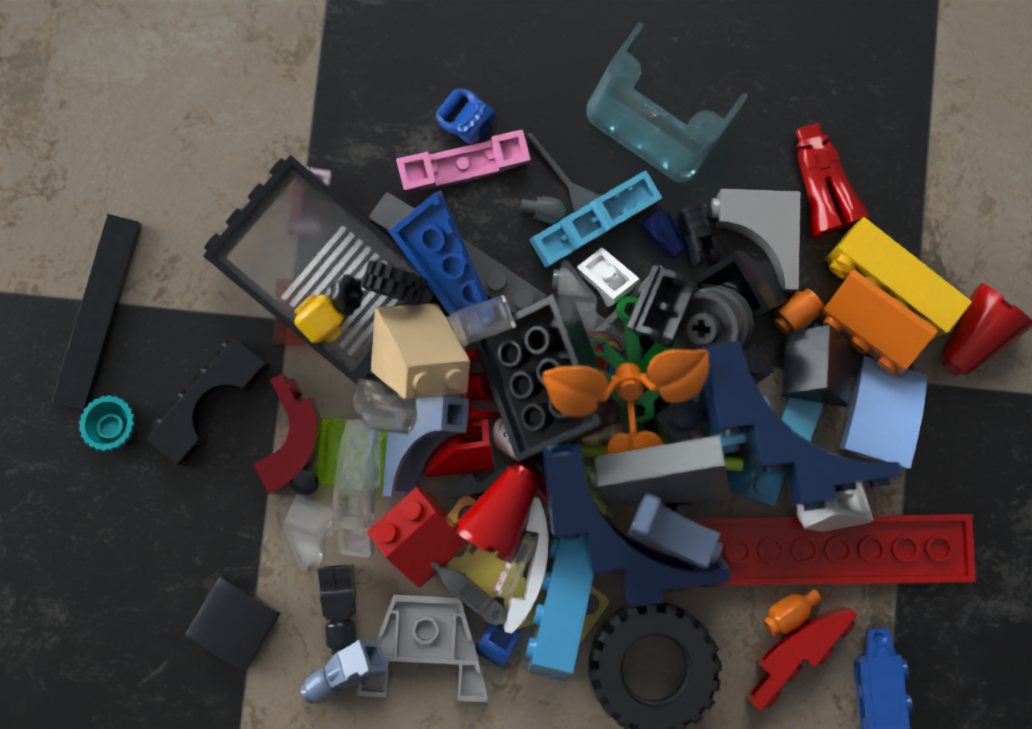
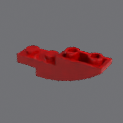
M846 607L828 611L807 620L792 633L782 636L756 662L766 672L745 698L760 711L765 706L770 708L778 700L781 694L778 690L785 681L791 682L802 669L800 663L803 659L815 667L818 663L823 664L830 658L834 651L832 645L839 637L844 638L851 632L855 626L853 620L858 614Z

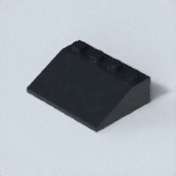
M553 294L471 335L517 461L543 453L544 446L567 444L620 422L611 396L604 402L598 400L597 409L593 413L582 417H570L562 414L551 401L543 379L545 371L560 367L581 366L594 368L601 372L573 295Z

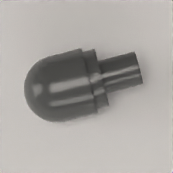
M537 196L536 201L522 199L520 204V212L533 214V219L549 224L558 223L564 218L566 213L563 202L553 197Z

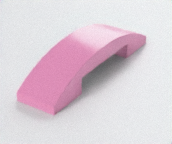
M523 129L492 136L490 141L430 155L427 151L396 159L404 192L433 189L468 182L507 171L531 161Z

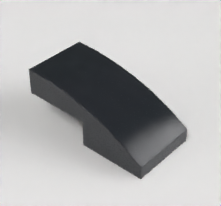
M507 465L503 466L480 483L470 473L443 493L447 498H456L485 492L508 467Z

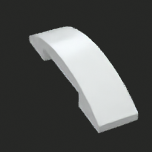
M534 497L524 528L526 531L536 533L523 597L509 596L507 614L503 626L504 631L507 633H513L528 615L539 594L546 571L548 529L540 498Z

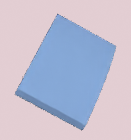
M862 356L845 416L847 422L839 450L878 462H899L900 469H910L923 416L927 375L907 369L900 377L895 373L891 375L877 365L878 361L876 359Z

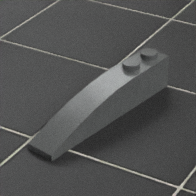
M386 192L368 219L388 232L415 208ZM462 239L489 302L511 316L547 298L546 294Z

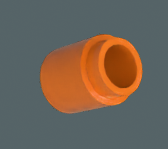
M806 288L803 292L798 291L789 298V301L774 311L776 317L774 324L784 335L788 332L804 330L820 316V311L824 308V305L812 290Z

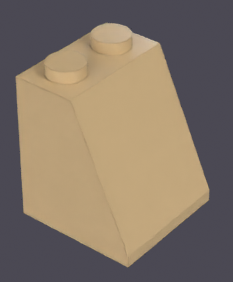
M438 304L375 307L371 360L372 373L405 400L467 393L470 360Z

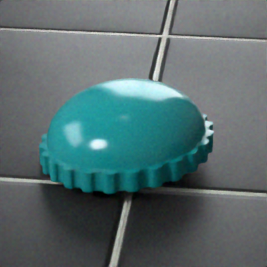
M108 395L107 397L101 396L99 399L95 398L92 403L88 404L87 408H84V413L80 416L79 431L82 433L81 437L89 447L96 449L98 452L103 451L107 453L108 451L114 452L115 449L119 450L121 446L127 444V441L131 439V435L134 434V427L136 426L134 423L136 417L133 415L134 411L128 403L117 396L112 397Z

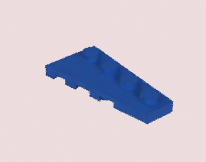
M441 190L435 192L388 232L418 273L427 279L429 288L466 338L469 339L472 337L471 335L479 332L495 320L496 315Z

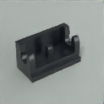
M653 265L627 327L639 338L672 348L697 285L686 280V276L681 273Z

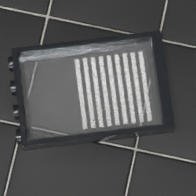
M290 155L286 160L283 158L279 159L269 172L272 175L271 178L264 185L259 183L250 192L248 199L251 201L243 210L238 208L230 215L226 221V224L229 225L221 235L216 233L210 238L204 247L207 251L203 257L357 386H360L371 373L375 307L413 304L392 299L361 287L364 291L361 307L356 309L351 316L344 314V320L340 325L343 332L329 344L326 340L317 344L310 342L296 327L294 320L297 314L294 310L313 293L316 296L327 295L328 287L334 285L345 274H349L353 278H359L362 284L369 260L386 265L389 264L416 275L420 274L394 241ZM427 283L420 304H429L435 297Z

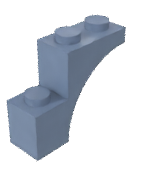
M450 396L416 398L414 430H387L382 496L404 498L415 487H418L424 466L437 446L451 436L466 433L469 399Z

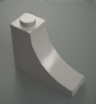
M721 189L717 194V198H712L711 218H716V228L733 230L754 241L772 262L778 282L785 294H794L799 290L801 192Z

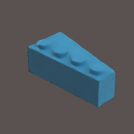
M581 534L575 539L566 540L558 537V539L552 538L548 558L553 559L550 572L545 571L540 588L541 591H545L543 605L537 603L533 624L538 626L535 638H529L525 656L530 658L527 668L529 673L566 681L573 674L594 572L591 571L587 561L585 535Z

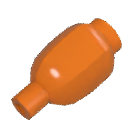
M815 589L804 596L791 594L778 601L768 610V617L763 619V623L774 637L778 634L788 635L809 619L812 607L820 602L822 598Z

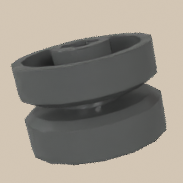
M723 286L707 287L696 291L677 333L678 342L675 349L695 351L702 349L706 345L741 341L742 348H744L751 339L754 327L752 310L745 298L734 289Z

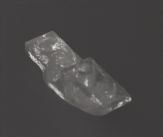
M355 419L346 420L338 454L332 508V527L338 528L339 554L370 558L374 554V542L367 534V531L374 525V491L380 487V423Z

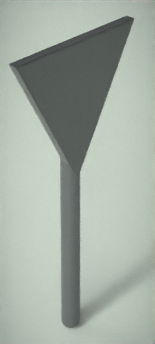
M531 132L527 133V138L568 187L573 212L601 196L572 183Z

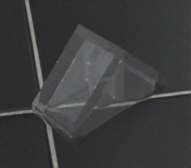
M504 295L458 310L446 317L462 347L516 327Z

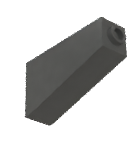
M720 435L595 457L596 471L590 472L593 491H600L604 504H640L646 494L660 499L661 503L732 501Z

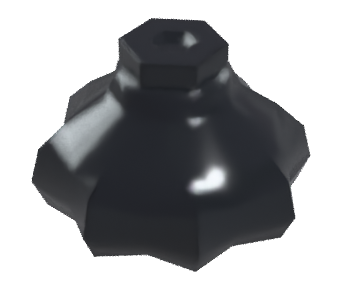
M345 274L334 285L328 287L327 296L333 301L338 313L351 316L356 309L361 307L364 291L361 288V280L359 278H353L351 275Z

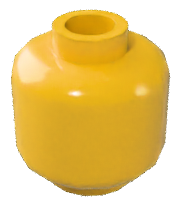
M313 293L294 310L297 314L294 320L296 327L312 343L317 344L326 340L329 344L343 332L340 325L344 320V314L338 313L333 301L327 295L316 296Z

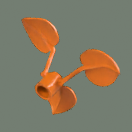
M706 349L665 351L651 360L647 371L648 378L646 373L641 372L638 365L623 363L616 368L615 374L611 376L610 384L607 377L599 370L581 366L560 367L545 371L543 379L553 405L559 412L570 417H582L593 413L597 409L598 400L606 401L616 387L618 396L627 401L630 434L619 433L612 436L607 445V455L664 445L662 439L653 432L644 431L637 433L634 400L642 395L644 390L643 384L653 392L660 390L663 399L667 402L677 403L691 399L701 390L707 379L709 355Z

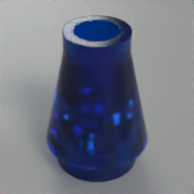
M661 207L640 223L645 229L643 233L663 248L671 257L687 246L682 240L670 213H665Z

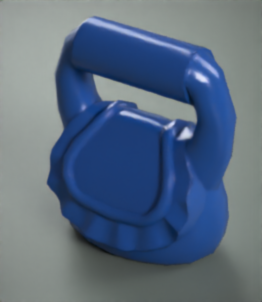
M461 88L454 89L436 111V120L442 129L449 133L457 134L463 141L469 144L479 142L489 131L496 117V112L490 105L481 101L472 91ZM466 97L469 102L465 104L460 114L454 118L455 121L452 123L447 122L446 120L462 99Z

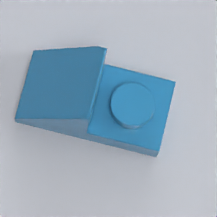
M743 460L742 471L727 470L731 493L775 506L785 476L784 474L778 472L764 474L763 468L751 469L750 461Z

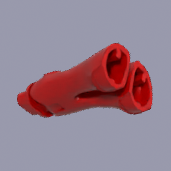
M819 123L797 129L795 134L799 143L796 145V150L810 208V239L829 236L841 228L842 230H849L863 217L871 221L872 219L867 208L857 196L844 172L837 149L829 140V135H823ZM828 187L830 188V190H831V192H832V194H833V196H834V199H835V202H836V205H837V209H838V213H837V210H836V208H835V205H834L833 199H832V197H831V195H830V192H829Z

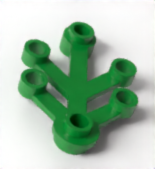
M626 296L618 301L616 314L620 320L624 321L627 361L610 347L609 341L603 336L593 337L590 343L593 348V343L596 340H603L605 342L604 351L600 353L594 351L595 356H601L615 369L623 363H634L640 367L642 373L647 374L648 366L655 356L665 351L673 350L678 342L677 336L672 348L655 343L641 359L639 337L627 327L631 316H627L624 312V308L628 303H633L636 306L638 298ZM600 369L602 373L607 375L610 384L611 374L606 370ZM615 387L610 396L621 404L622 418L629 425L627 401L618 396ZM648 388L639 398L634 400V406L640 404L644 407L643 415L635 417L636 427H643L642 424L654 416L655 408L653 403L660 396V390L653 392Z

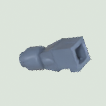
M358 640L345 649L336 652L324 668L319 669L306 678L305 684L301 687V694L304 700L308 703L315 702L320 704L336 696L340 689L364 683L370 676L380 677L387 673L388 669L379 642Z

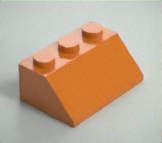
M854 269L819 316L823 320L824 326L831 325L836 331L849 339L851 346L856 351L864 355L868 353L878 361L877 365L883 371L891 375L895 373L899 377L907 370L938 331Z

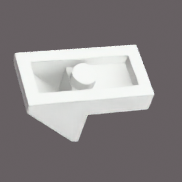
M602 247L577 266L580 275L600 292L607 307L618 302L641 283L635 274Z

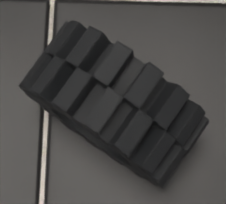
M369 260L361 287L392 299L419 305L427 279L389 264L386 265Z

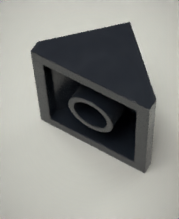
M831 325L786 333L781 396L847 407L849 405L851 343Z

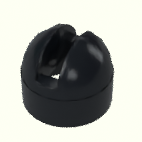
M306 466L293 479L290 487L302 496L311 495L318 489L319 477L312 469Z

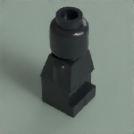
M354 564L322 566L318 569L319 599L322 605V614L326 620H330L325 624L326 645L332 650V656L356 642L355 622L350 619L356 613L355 599L357 592L355 588Z

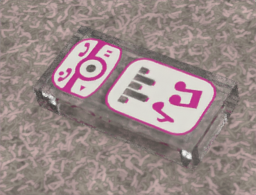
M523 531L515 559L512 563L505 562L493 589L499 597L508 601L512 599L537 543V537L526 531Z

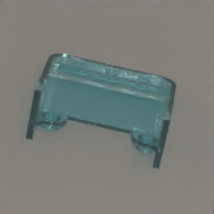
M639 22L610 61L589 99L586 110L587 118L597 128L677 182H686L692 179L741 111L748 95L742 93L725 118H722L713 111L703 110L696 113L687 125L633 88L641 74L640 63L632 56L641 42L645 26Z

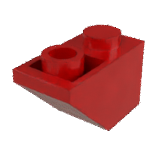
M488 419L467 421L466 433L451 436L437 446L427 460L428 477L494 470L493 445Z

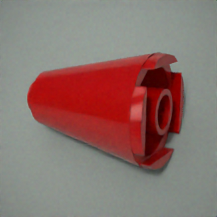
M984 283L975 288L970 298L972 303L960 316L940 354L945 359L941 364L956 376L961 372L965 375L970 374L1028 332L1032 327V320L1015 304L1012 306L1004 300L1005 297Z
M518 464L516 469L509 466L456 522L453 529L457 530L456 532L480 549L488 550L492 553L496 551L498 552L497 558L507 563H512L516 557L539 484L533 480L536 473Z

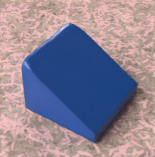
M489 624L475 647L476 652L496 666L503 668L523 633L517 629L513 633H507L504 631V625Z

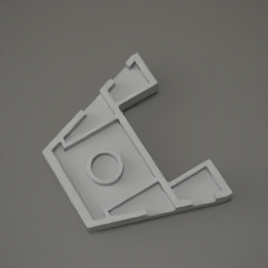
M394 594L376 642H379L388 672L380 677H368L366 682L358 685L356 696L387 697L389 661L459 665L457 701L488 702V692L463 602L459 598L451 596Z

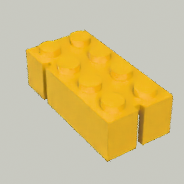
M865 217L844 234L824 259L830 264L828 267L836 276L842 279L847 278L854 269L938 330L932 339L947 334L972 303L970 299Z

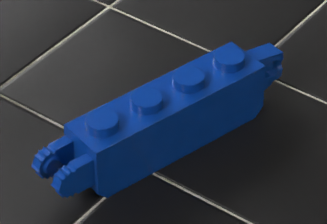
M888 628L866 629L865 654H859L853 662L861 729H910L909 715L913 713L911 697L909 694H906L905 680L909 678L907 662L902 660V655L895 653Z

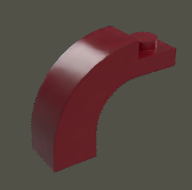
M283 374L274 377L270 381L287 412L289 420L288 434L283 445L275 453L253 464L268 494H276L286 489L306 466L310 467L316 457L321 441V419L315 400L307 397L300 401L299 397L303 394L294 378L289 380Z

